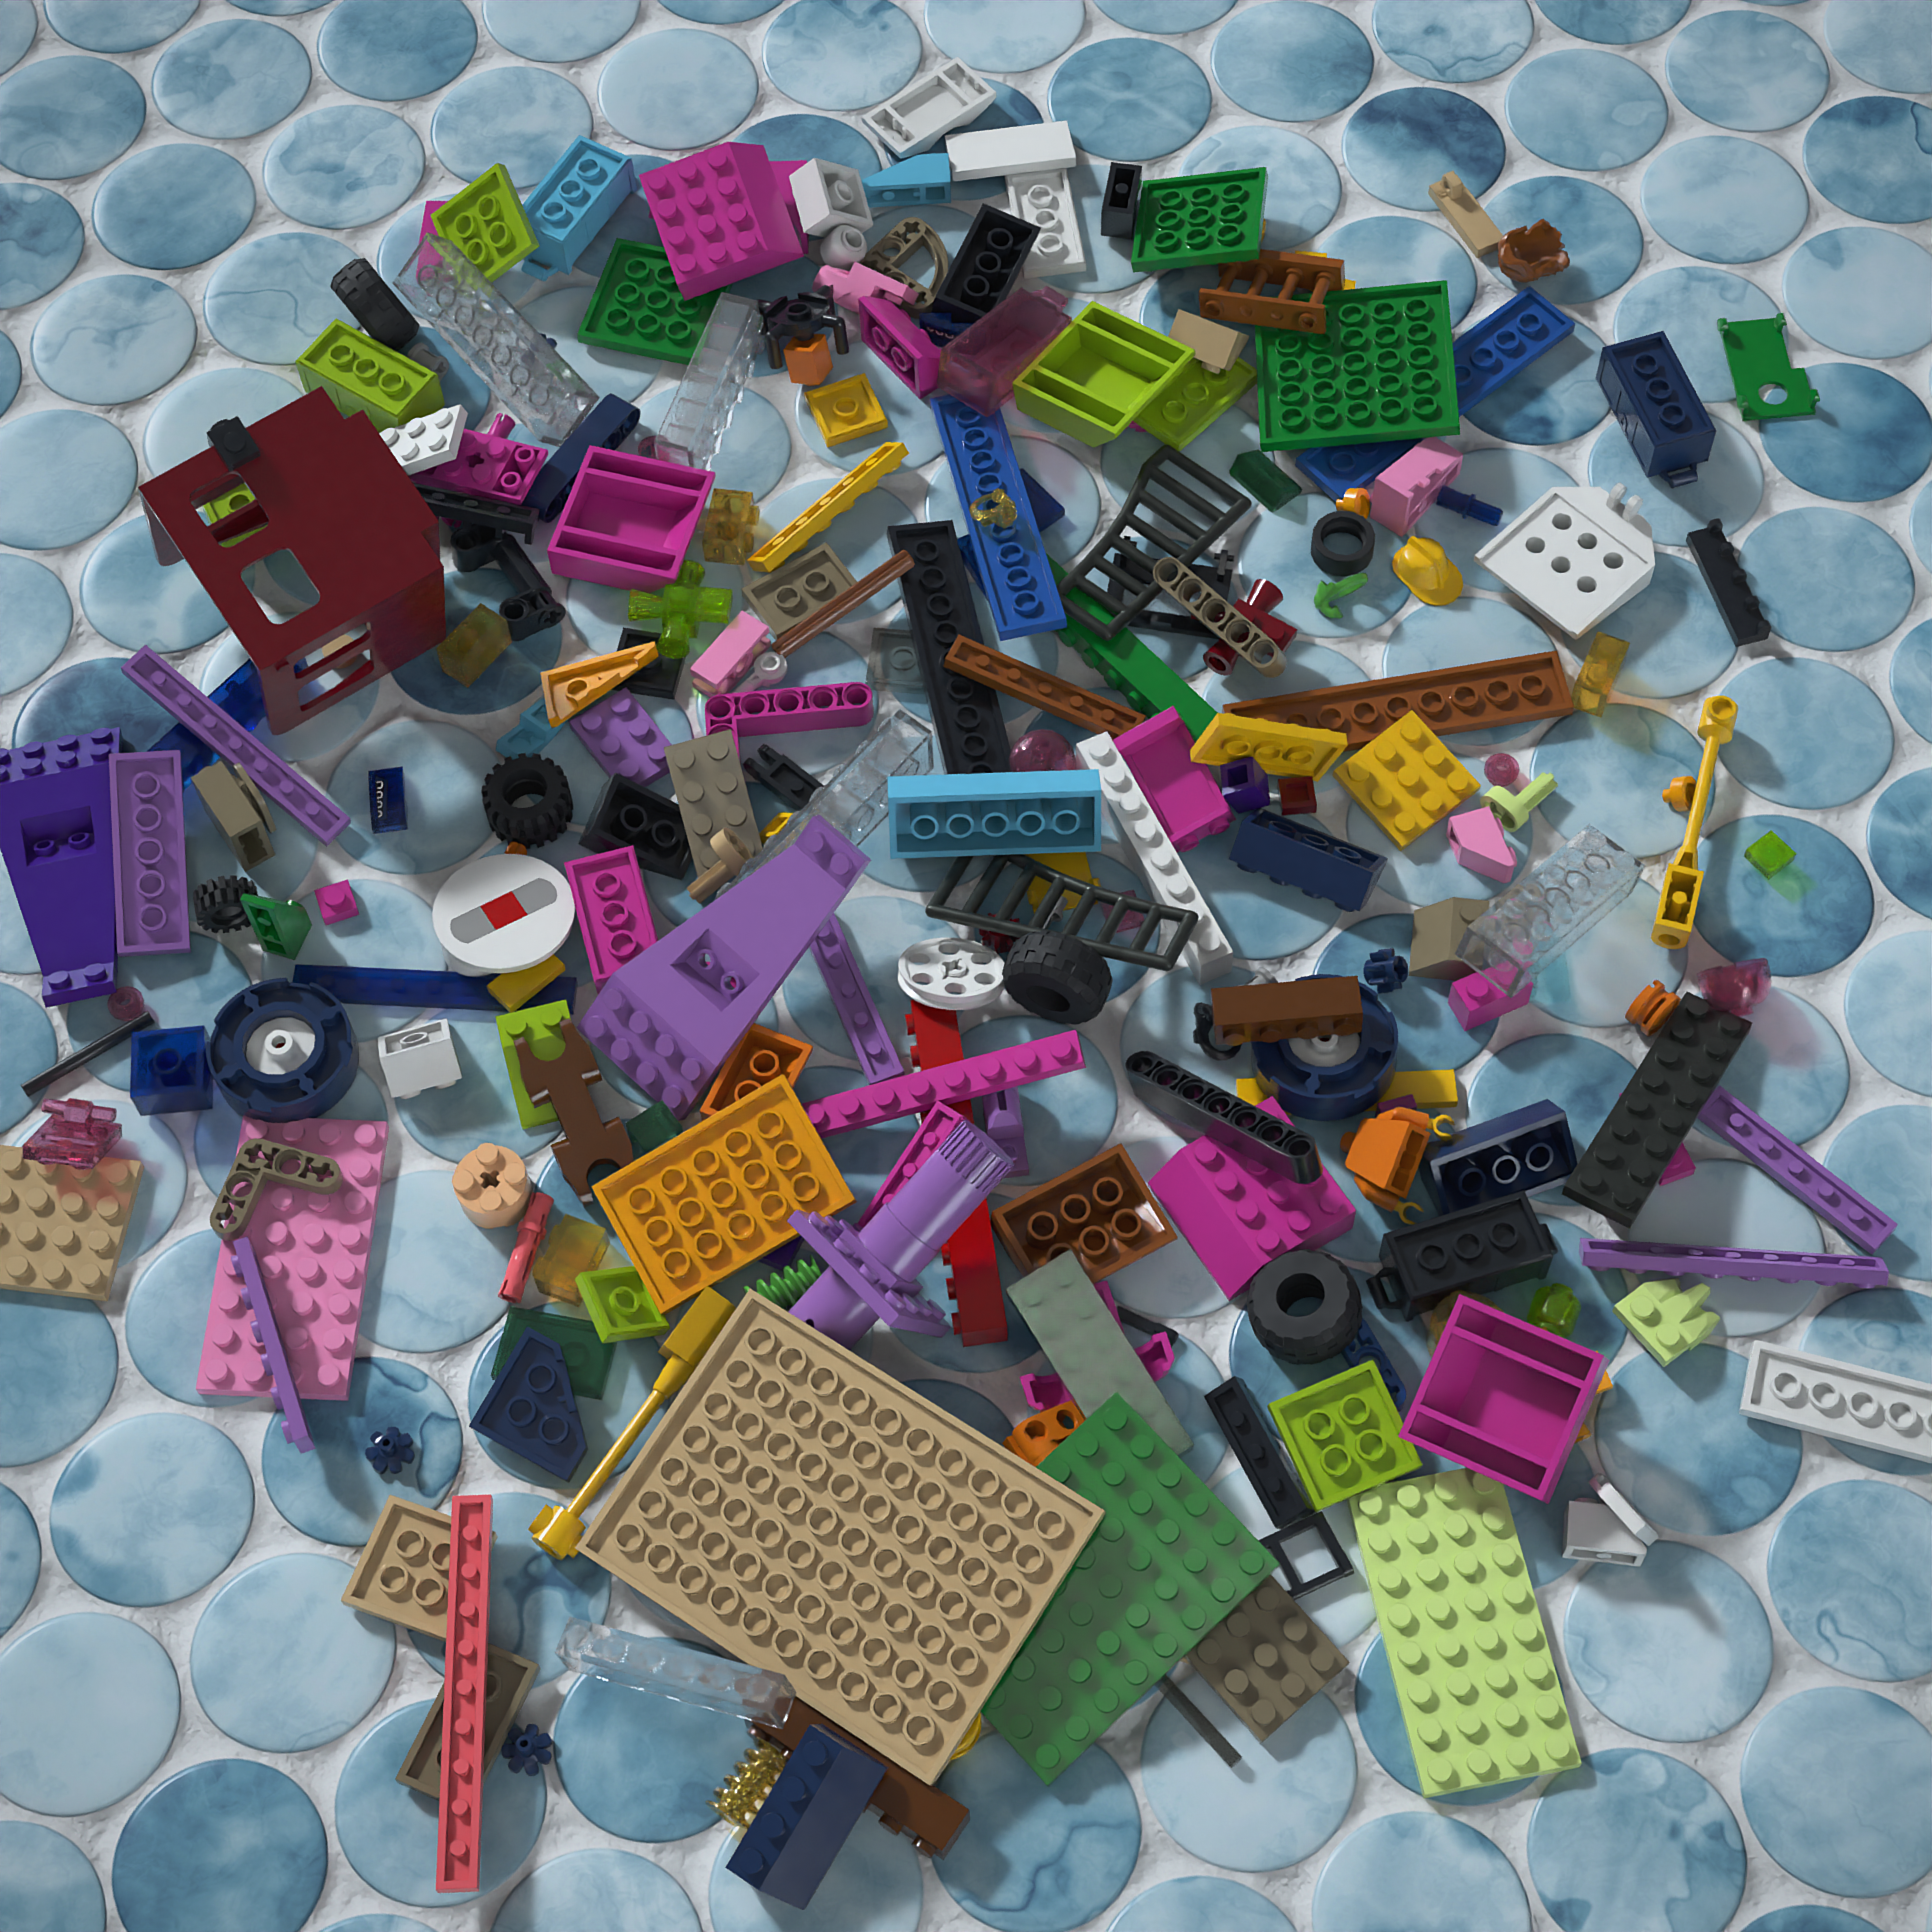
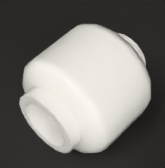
M849 225L836 227L823 240L820 246V254L826 265L846 271L851 270L854 262H861L867 252V243L864 236L859 230Z

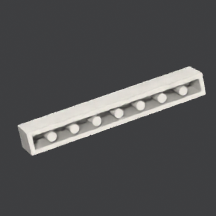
M1106 731L1077 743L1076 767L1078 770L1099 769L1101 812L1152 902L1195 911L1198 914V922L1181 952L1198 984L1202 985L1230 973L1233 961L1232 948L1110 735ZM1162 919L1173 938L1180 923Z

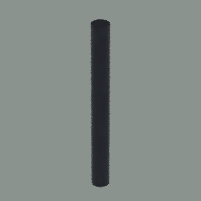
M145 1011L21 1084L22 1089L27 1097L33 1095L155 1023L148 1011Z

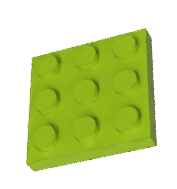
M496 163L430 215L464 296L474 297L540 246L507 168L500 163Z
M1370 1360L1271 1402L1267 1406L1315 1512H1319L1419 1469L1423 1465L1413 1443L1398 1437L1403 1422L1374 1360Z

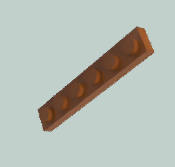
M959 634L945 658L943 666L1096 734L1107 731L1112 741L1142 724L1146 717L1132 709Z

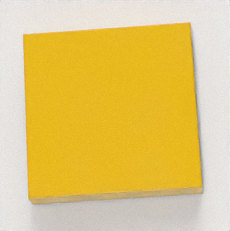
M865 373L804 392L805 401L827 448L888 428V421Z

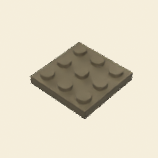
M1272 1575L1268 1576L1184 1657L1260 1744L1350 1663Z

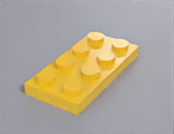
M1217 713L1190 749L1191 762L1214 766L1253 756L1266 774L1291 778L1312 776L1313 781L1318 782L1348 744L1346 733L1334 732L1329 729L1303 727L1293 723L1272 722L1263 718L1241 717L1232 713Z

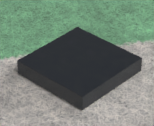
M623 627L617 651L655 641L659 657L611 690L620 691L627 688L633 694L674 700L690 645L689 637Z

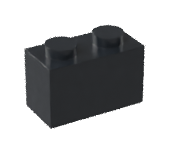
M1111 162L1101 209V236L1132 239L1142 190V166Z

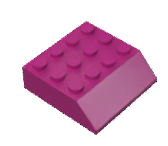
M725 142L639 175L675 280L685 301L804 257L764 145Z
M589 445L547 549L552 574L642 594H649L675 583L715 480V472Z
M1273 1096L1256 1105V1107L1294 1126ZM1206 1134L1181 1148L1148 1182L1150 1190L1228 1301L1249 1290L1250 1284L1261 1268L1280 1255L1303 1249L1315 1251L1351 1230L1356 1215V1209L1323 1164V1172L1319 1179L1309 1184H1298Z
M1459 1294L1398 1437L1549 1504L1610 1360L1600 1353Z

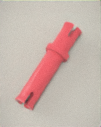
M532 1192L523 1221L518 1223L516 1229L518 1232L517 1241L512 1251L503 1283L498 1292V1297L504 1301L520 1303L537 1248L540 1241L545 1239L547 1233L545 1229L546 1221L554 1203V1199L549 1195Z

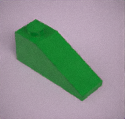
M243 893L240 900L262 950L295 960L312 927L306 909L301 904L292 900L283 902L273 898Z

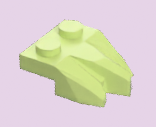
M1679 1278L1645 1282L1618 1302L1612 1312L1659 1363L1665 1367L1687 1349L1689 1351L1706 1339L1720 1321V1317L1713 1311L1706 1312L1700 1308L1710 1295V1287L1704 1283H1700L1683 1292L1680 1288L1681 1282Z

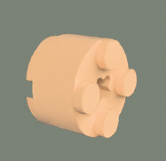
M483 1143L459 1162L452 1177L454 1192L464 1214L477 1226L485 1229L502 1226L508 1227L516 1224L525 1216L530 1196L533 1192L532 1183L523 1161L514 1151L492 1143Z

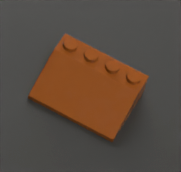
M1122 1143L993 1210L990 1219L991 1227L1007 1255L1047 1309L1178 1238Z

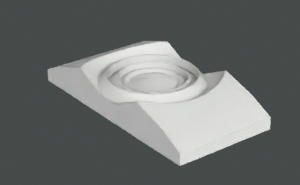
M956 57L862 116V123L899 158L910 157L930 150L942 135L951 129L969 125L994 101L996 91L959 57Z

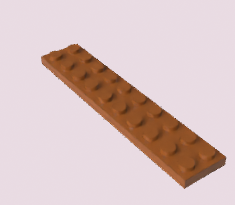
M1557 650L1222 705V714L1232 713L1241 717L1263 718L1272 722L1293 723L1303 727L1329 729L1334 732L1346 733L1348 746L1343 752L1362 749L1411 710L1415 712L1436 737L1572 715L1574 710Z

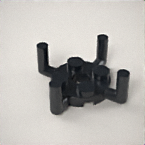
M823 285L814 293H797L798 299L789 301L787 296L780 297L773 302L762 299L754 301L753 309L759 337H765L771 369H779L783 366L778 341L781 337L795 336V339L798 341H807L814 337V332L824 327L833 328L837 354L844 355L849 353L845 320L840 316H836L830 286Z

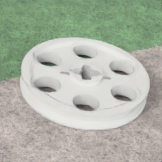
M933 938L918 942L902 953L898 963V983L909 997L924 1005L946 1010L973 1009L989 1004L1001 995L1005 986L1002 975L1005 963L994 950L985 945L983 946L981 943L961 938ZM948 952L953 953L954 955H945L942 953ZM914 962H922V963H925V964H924V965H917V964H914ZM976 962H983V963H986V964H985V965H979V964H975V963H976ZM917 982H926V983H929V984H927V985H920V984H917ZM978 982H988V983H990V984H989V985H983V984H979ZM949 992H959L961 995L949 994Z

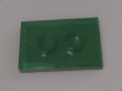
M510 1306L491 1372L492 1380H496L528 1326L562 1346L574 1395L602 1400L618 1341L602 1343L593 1321Z

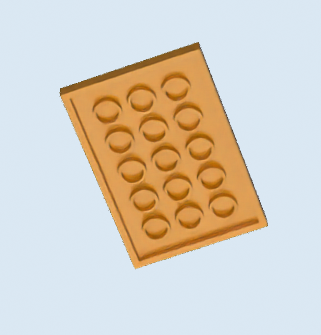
M784 1074L591 1186L661 1315H666L697 1297L707 1285L710 1288L714 1287L799 1237L800 1234L787 1221L797 1209L808 1213L816 1211L822 1217L827 1215L833 1217L857 1202Z

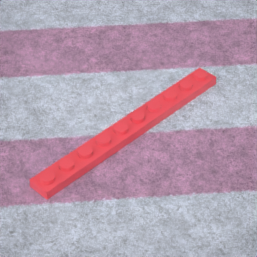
M491 1494L452 1496L436 1891L438 1893L479 1892L493 1522V1498Z

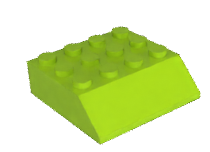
M1091 301L1012 382L1017 410L1095 448L1116 439L1196 355L1195 349Z

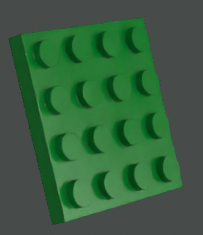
M1259 167L1143 181L1131 258L1133 273L1259 259L1268 184L1267 168Z
M616 238L577 333L578 343L700 368L733 283L685 301L675 280L664 247Z

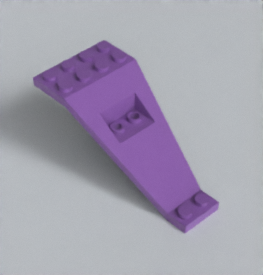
M821 815L813 816L792 846L615 971L576 1028L677 1121L686 1119L728 1057L852 889L871 859ZM706 954L710 957V965L705 961ZM731 977L736 980L735 988L731 985Z

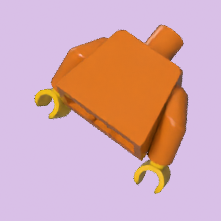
M1396 1107L1379 1114L1376 1119L1364 1118L1361 1120L1356 1133L1346 1132L1341 1138L1340 1148L1343 1152L1348 1153L1345 1165L1348 1169L1355 1172L1354 1182L1364 1198L1390 1213L1393 1210L1398 1212L1404 1223L1417 1224L1406 1217V1211L1409 1207L1414 1206L1417 1210L1424 1212L1422 1206L1414 1202L1403 1203L1399 1201V1198H1407L1431 1135L1430 1132L1426 1131V1128L1434 1130L1438 1139L1443 1141L1450 1140L1452 1138L1451 1134L1439 1132L1438 1127L1442 1123L1455 1125L1452 1118L1447 1115H1440L1432 1119L1429 1118L1427 1113L1404 1107Z

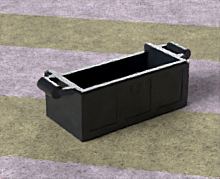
M1525 1190L1383 1234L1379 1252L1383 1269L1374 1277L1366 1280V1284L1377 1309H1401L1405 1321L1408 1322L1413 1320V1317L1444 1306L1454 1305L1459 1294L1473 1298L1492 1291L1502 1290L1505 1287L1530 1279H1545L1553 1255L1558 1252V1249L1547 1224L1539 1225ZM1387 1277L1396 1301L1390 1302L1380 1278Z

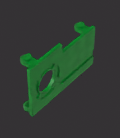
M1778 313L1775 318L1735 322H1728L1727 318L1717 320V329L1720 331L1737 398V408L1740 410L1742 421L1815 415L1816 413L1815 406L1820 401L1818 390H1810L1804 368L1791 369L1782 335L1783 326L1787 325L1784 313ZM1775 384L1785 390L1787 398L1780 404H1769L1760 398L1759 389L1764 385Z

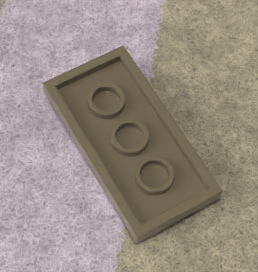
M731 729L663 747L698 878L721 860L713 850L710 839L725 827L731 829L749 849L756 861L755 867L765 865L767 861Z
M488 1643L483 1785L541 1669L539 1664ZM444 1683L395 1778L397 1783L437 1801L440 1799Z

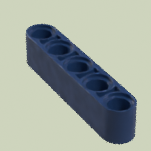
M612 393L605 396L540 469L521 505L540 509L539 519L545 523L552 522L565 507L589 445L615 451L637 426L641 415L640 409Z

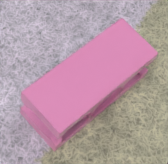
M741 611L690 668V673L695 678L692 681L693 687L710 698L719 694H729L751 669L757 657L765 653L771 646V640L766 638V635L769 633V626Z

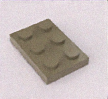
M826 542L743 587L741 591L742 597L761 622L769 626L770 634L777 640L856 584L857 581Z

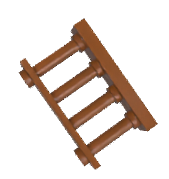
M1260 249L1259 259L1245 262L1218 263V272L1221 279L1216 290L1200 288L1199 290L1200 317L1325 334L1326 308L1322 303L1327 291L1344 289V260ZM1234 279L1252 281L1247 294L1229 292ZM1265 283L1283 286L1278 298L1260 296ZM1296 287L1314 290L1309 303L1291 300Z

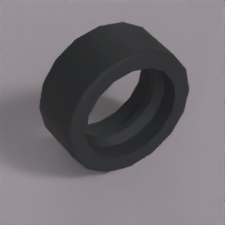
M1351 511L1328 513L1320 518L1313 528L1310 552L1313 561L1322 571L1333 576L1346 577L1358 574L1367 568L1373 558L1375 532L1372 525L1359 514ZM1338 532L1349 533L1356 536L1362 542V549L1349 555L1336 554L1329 551L1323 545V539L1330 534Z

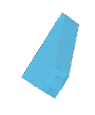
M948 153L916 155L861 180L869 208L951 203Z

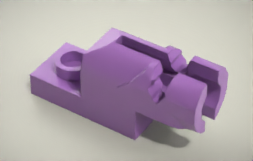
M1018 1086L1002 1090L1001 1092L983 1095L982 1104L986 1134L1005 1151L1015 1164L1004 1178L1028 1176L1029 1166Z

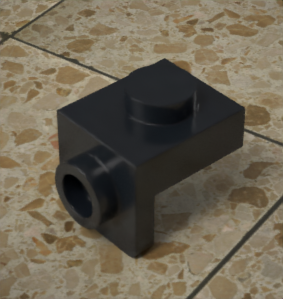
M238 416L231 420H220L211 427L210 431L206 432L209 447L213 446L229 472L261 456L259 448Z

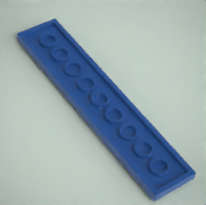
M1528 286L1452 342L1459 417L1574 332L1575 323L1531 286ZM1425 438L1309 448L1296 458L1295 466L1336 502L1337 499L1342 500L1344 498L1345 492L1349 488H1365L1370 485L1379 474Z
M993 385L930 398L932 414L1000 641L1066 628L1065 612Z

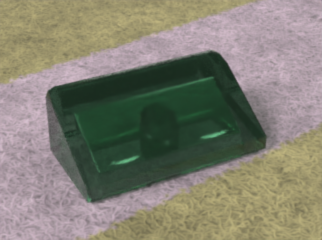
M1259 449L1238 454L1229 470L1230 476L1270 512L1279 510L1303 490Z

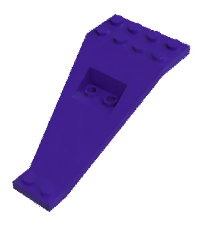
M120 727L113 729L99 728L92 733L79 736L70 734L54 741L44 743L35 741L20 748L0 749V850L43 975L42 999L46 1008L117 993L118 953L109 754L123 753V736Z

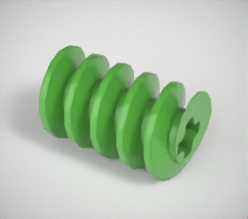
M810 1254V1266L804 1260L798 1259L796 1261L797 1272L786 1265L783 1267V1279L772 1272L769 1275L770 1286L762 1279L756 1280V1291L787 1311L786 1307L789 1305L793 1307L822 1274ZM749 1286L743 1287L745 1295L750 1289Z

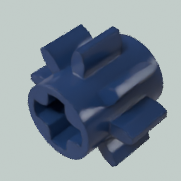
M1394 948L1379 949L1378 952L1370 953V959L1365 962L1363 968L1366 982L1370 986L1377 985V992L1379 994L1402 989V982L1408 977V964L1404 957L1395 956Z

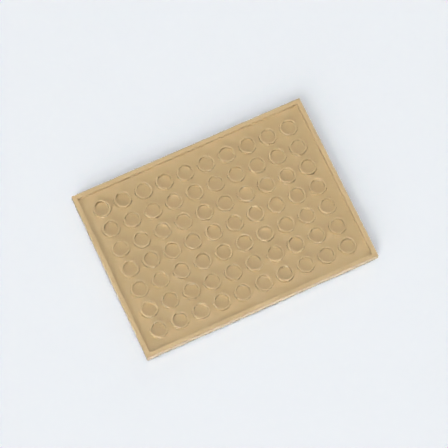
M750 1288L575 1549L932 1786L1106 1513L1089 1500Z

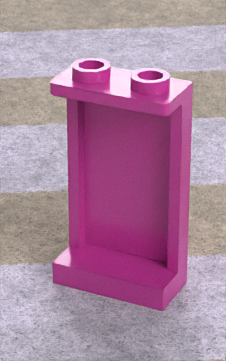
M1174 706L1113 739L1114 744L1124 757L1139 788L1176 852H1187L1194 849L1199 844V840L1210 834L1218 835L1226 831L1230 827V823L1237 820L1222 795V791L1208 765L1191 762L1190 749L1195 744V741L1182 716Z

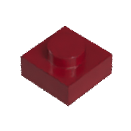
M1312 776L1278 779L1277 790L1282 816L1316 813L1317 802Z

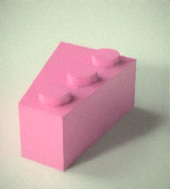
M1437 437L1425 438L1420 443H1417L1413 449L1375 478L1374 491L1370 497V502L1372 503L1370 518L1403 537L1460 474L1463 453Z

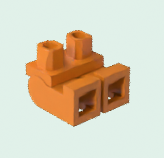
M1070 1400L1022 1421L1012 1431V1435L1006 1437L1002 1444L1007 1450L1036 1467L1085 1420L1073 1401ZM1066 1416L1073 1421V1429H1067L1062 1422Z

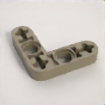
M254 1138L248 1140L240 1148L211 1212V1227L218 1238L226 1241L235 1240L245 1232L267 1180L321 1195H329L339 1190L342 1185L343 1175L337 1162L329 1157L264 1139ZM259 1151H262L267 1160L258 1158L255 1163H252L250 1156H257ZM297 1159L301 1162L300 1168L293 1174H285L281 1171L282 1165L287 1160ZM268 1160L273 1161L272 1167ZM309 1165L314 1173L309 1172ZM327 1170H330L333 1177H327L323 1182H320L315 1173L324 1175ZM249 1182L253 1185L248 1195L244 1197L233 1195V1190L237 1184ZM229 1203L235 1206L234 1211ZM232 1214L236 1223H229L226 1226V1228H224L221 1221L229 1220Z

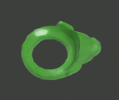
M1359 573L1337 583L1330 582L1328 585L1321 580L1317 585L1314 596L1315 608L1331 619H1341L1343 614L1339 606L1331 607L1329 602L1347 596L1363 587L1368 582L1367 574Z

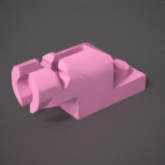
M854 262L850 271L833 268L829 265L823 266L817 273L812 286L813 292H816L823 285L830 286L834 302L859 314L858 299L862 296L887 299L897 305H901L902 301L914 305L919 295L909 286L857 262Z

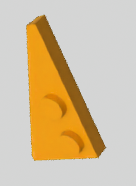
M655 641L540 672L547 716L551 728L559 726L659 657Z

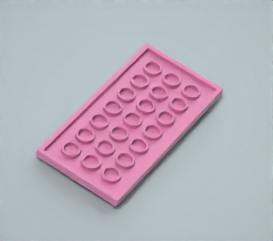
M243 1115L236 1156L242 1145L248 1140L254 1138L264 1139L335 1160L341 1169L343 1182L336 1192L329 1195H321L267 1180L243 1235L231 1241L221 1240L196 1390L199 1394L272 1397L271 1388L277 1386L274 1375L267 1376L260 1355L267 1353L264 1343H257L250 1322L257 1319L253 1309L247 1310L241 1294V1289L247 1287L244 1277H237L231 1261V1257L237 1255L233 1241L248 1237L257 1255L300 1399L348 1401L389 1133L387 1121L306 1118L288 1123H268ZM259 1151L257 1156H250L252 1163H255L258 1158L267 1160L262 1151ZM297 1159L287 1160L282 1165L281 1171L285 1174H293L298 1171L301 1162ZM268 1160L272 1167L273 1161ZM309 1165V1172L314 1173ZM327 1170L324 1175L315 1173L320 1182H323L327 1177H333L330 1170ZM241 1182L235 1186L233 1195L244 1197L251 1192L253 1185L249 1182ZM229 1203L234 1211L235 1206ZM232 1214L229 1220H225L224 1228H226V1226L229 1223H236Z

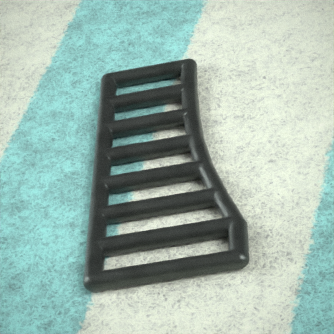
M1168 444L1163 445L1142 464L1120 513L1106 534L1089 554L1056 585L1064 612L1103 640H1112L1163 591L1155 580L1146 587L1104 558V555L1112 547L1153 575V569L1157 561L1120 537L1125 527H1130L1188 568L1251 507V500ZM1166 460H1169L1234 505L1224 513L1158 467ZM1149 479L1215 523L1207 531L1203 530L1145 491ZM1141 503L1194 539L1195 542L1186 550L1134 515L1138 504ZM1093 568H1096L1137 597L1126 606L1085 578V576ZM1178 571L1172 572L1168 576L1167 582L1173 581L1177 577ZM1076 587L1117 616L1106 625L1065 596Z
M1024 854L989 855L994 858L962 910L944 906L974 857L957 856L925 908V913L930 918L1021 938L1033 931L1040 932L1041 930L1057 933L1056 931L1043 929L1066 889L1082 897L1063 931L1059 933L1082 941L1084 944L1095 949L1101 957L1163 971L1173 969L1199 919L1195 911L1159 904L1101 888L1063 874ZM1007 861L1022 868L1023 871L995 918L977 914ZM1035 876L1052 883L1028 925L1009 921ZM1096 901L1114 906L1095 940L1076 936ZM1128 910L1147 915L1129 948L1110 944ZM1161 919L1180 923L1164 955L1144 951Z

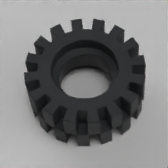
M230 875V879L220 876L218 881L215 882L213 879L207 880V885L200 884L198 890H194L193 902L197 924L202 926V929L207 931L211 928L213 933H218L220 929H223V933H230L229 929L234 928L235 931H240L243 925L247 928L251 926L240 898L243 893L258 896L257 887L252 880L248 881L246 877H241L237 880V876Z

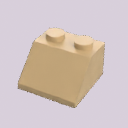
M1178 309L1168 335L1169 338L1195 349L1196 355L1193 358L1203 361L1201 368L1219 374L1221 368L1228 371L1231 370L1250 337Z

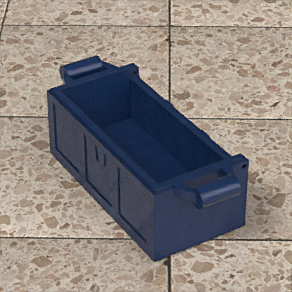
M1664 331L1603 347L1596 380L1646 477L1659 475L1669 483L1671 488L1697 482V464L1708 461L1716 429ZM1688 467H1690L1691 469L1670 476L1668 475V473Z

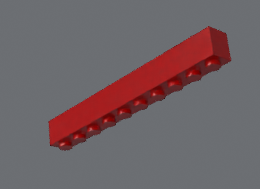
M910 1000L911 1014H905L907 1035H915L916 1041L915 1046H910L912 1067H920V1071L964 1060L956 1010L934 1008L915 1000ZM970 1099L946 1105L974 1124ZM931 1110L920 1112L921 1125ZM985 1198L947 1240V1243L941 1247L943 1266L950 1265L952 1277L946 1278L948 1300H956L958 1311L951 1313L954 1335L961 1334L963 1347L1008 1341L1006 1315L987 1199Z

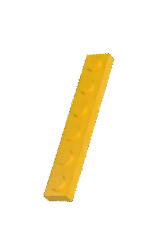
M885 442L748 558L747 562L752 570L771 573L785 564L784 560L790 554L804 549L808 545L810 537L815 533L826 530L832 524L831 520L837 514L851 509L855 505L854 500L862 493L873 490L878 485L877 480L884 474L891 473L900 467V461L909 454L904 443Z

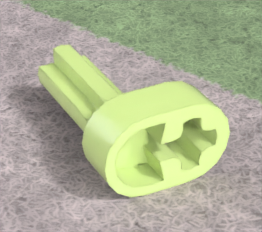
M1543 772L1516 797L1501 786H1493L1481 797L1480 804L1482 808L1490 807L1494 818L1500 819L1503 829L1515 832L1527 822L1529 812L1556 789L1558 783L1554 781L1555 776L1553 774Z

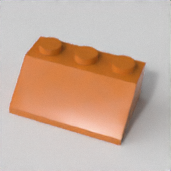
M753 1023L724 1063L700 1109L701 1120L704 1121L782 1074L787 1077L792 1088H794L813 1051V1046Z

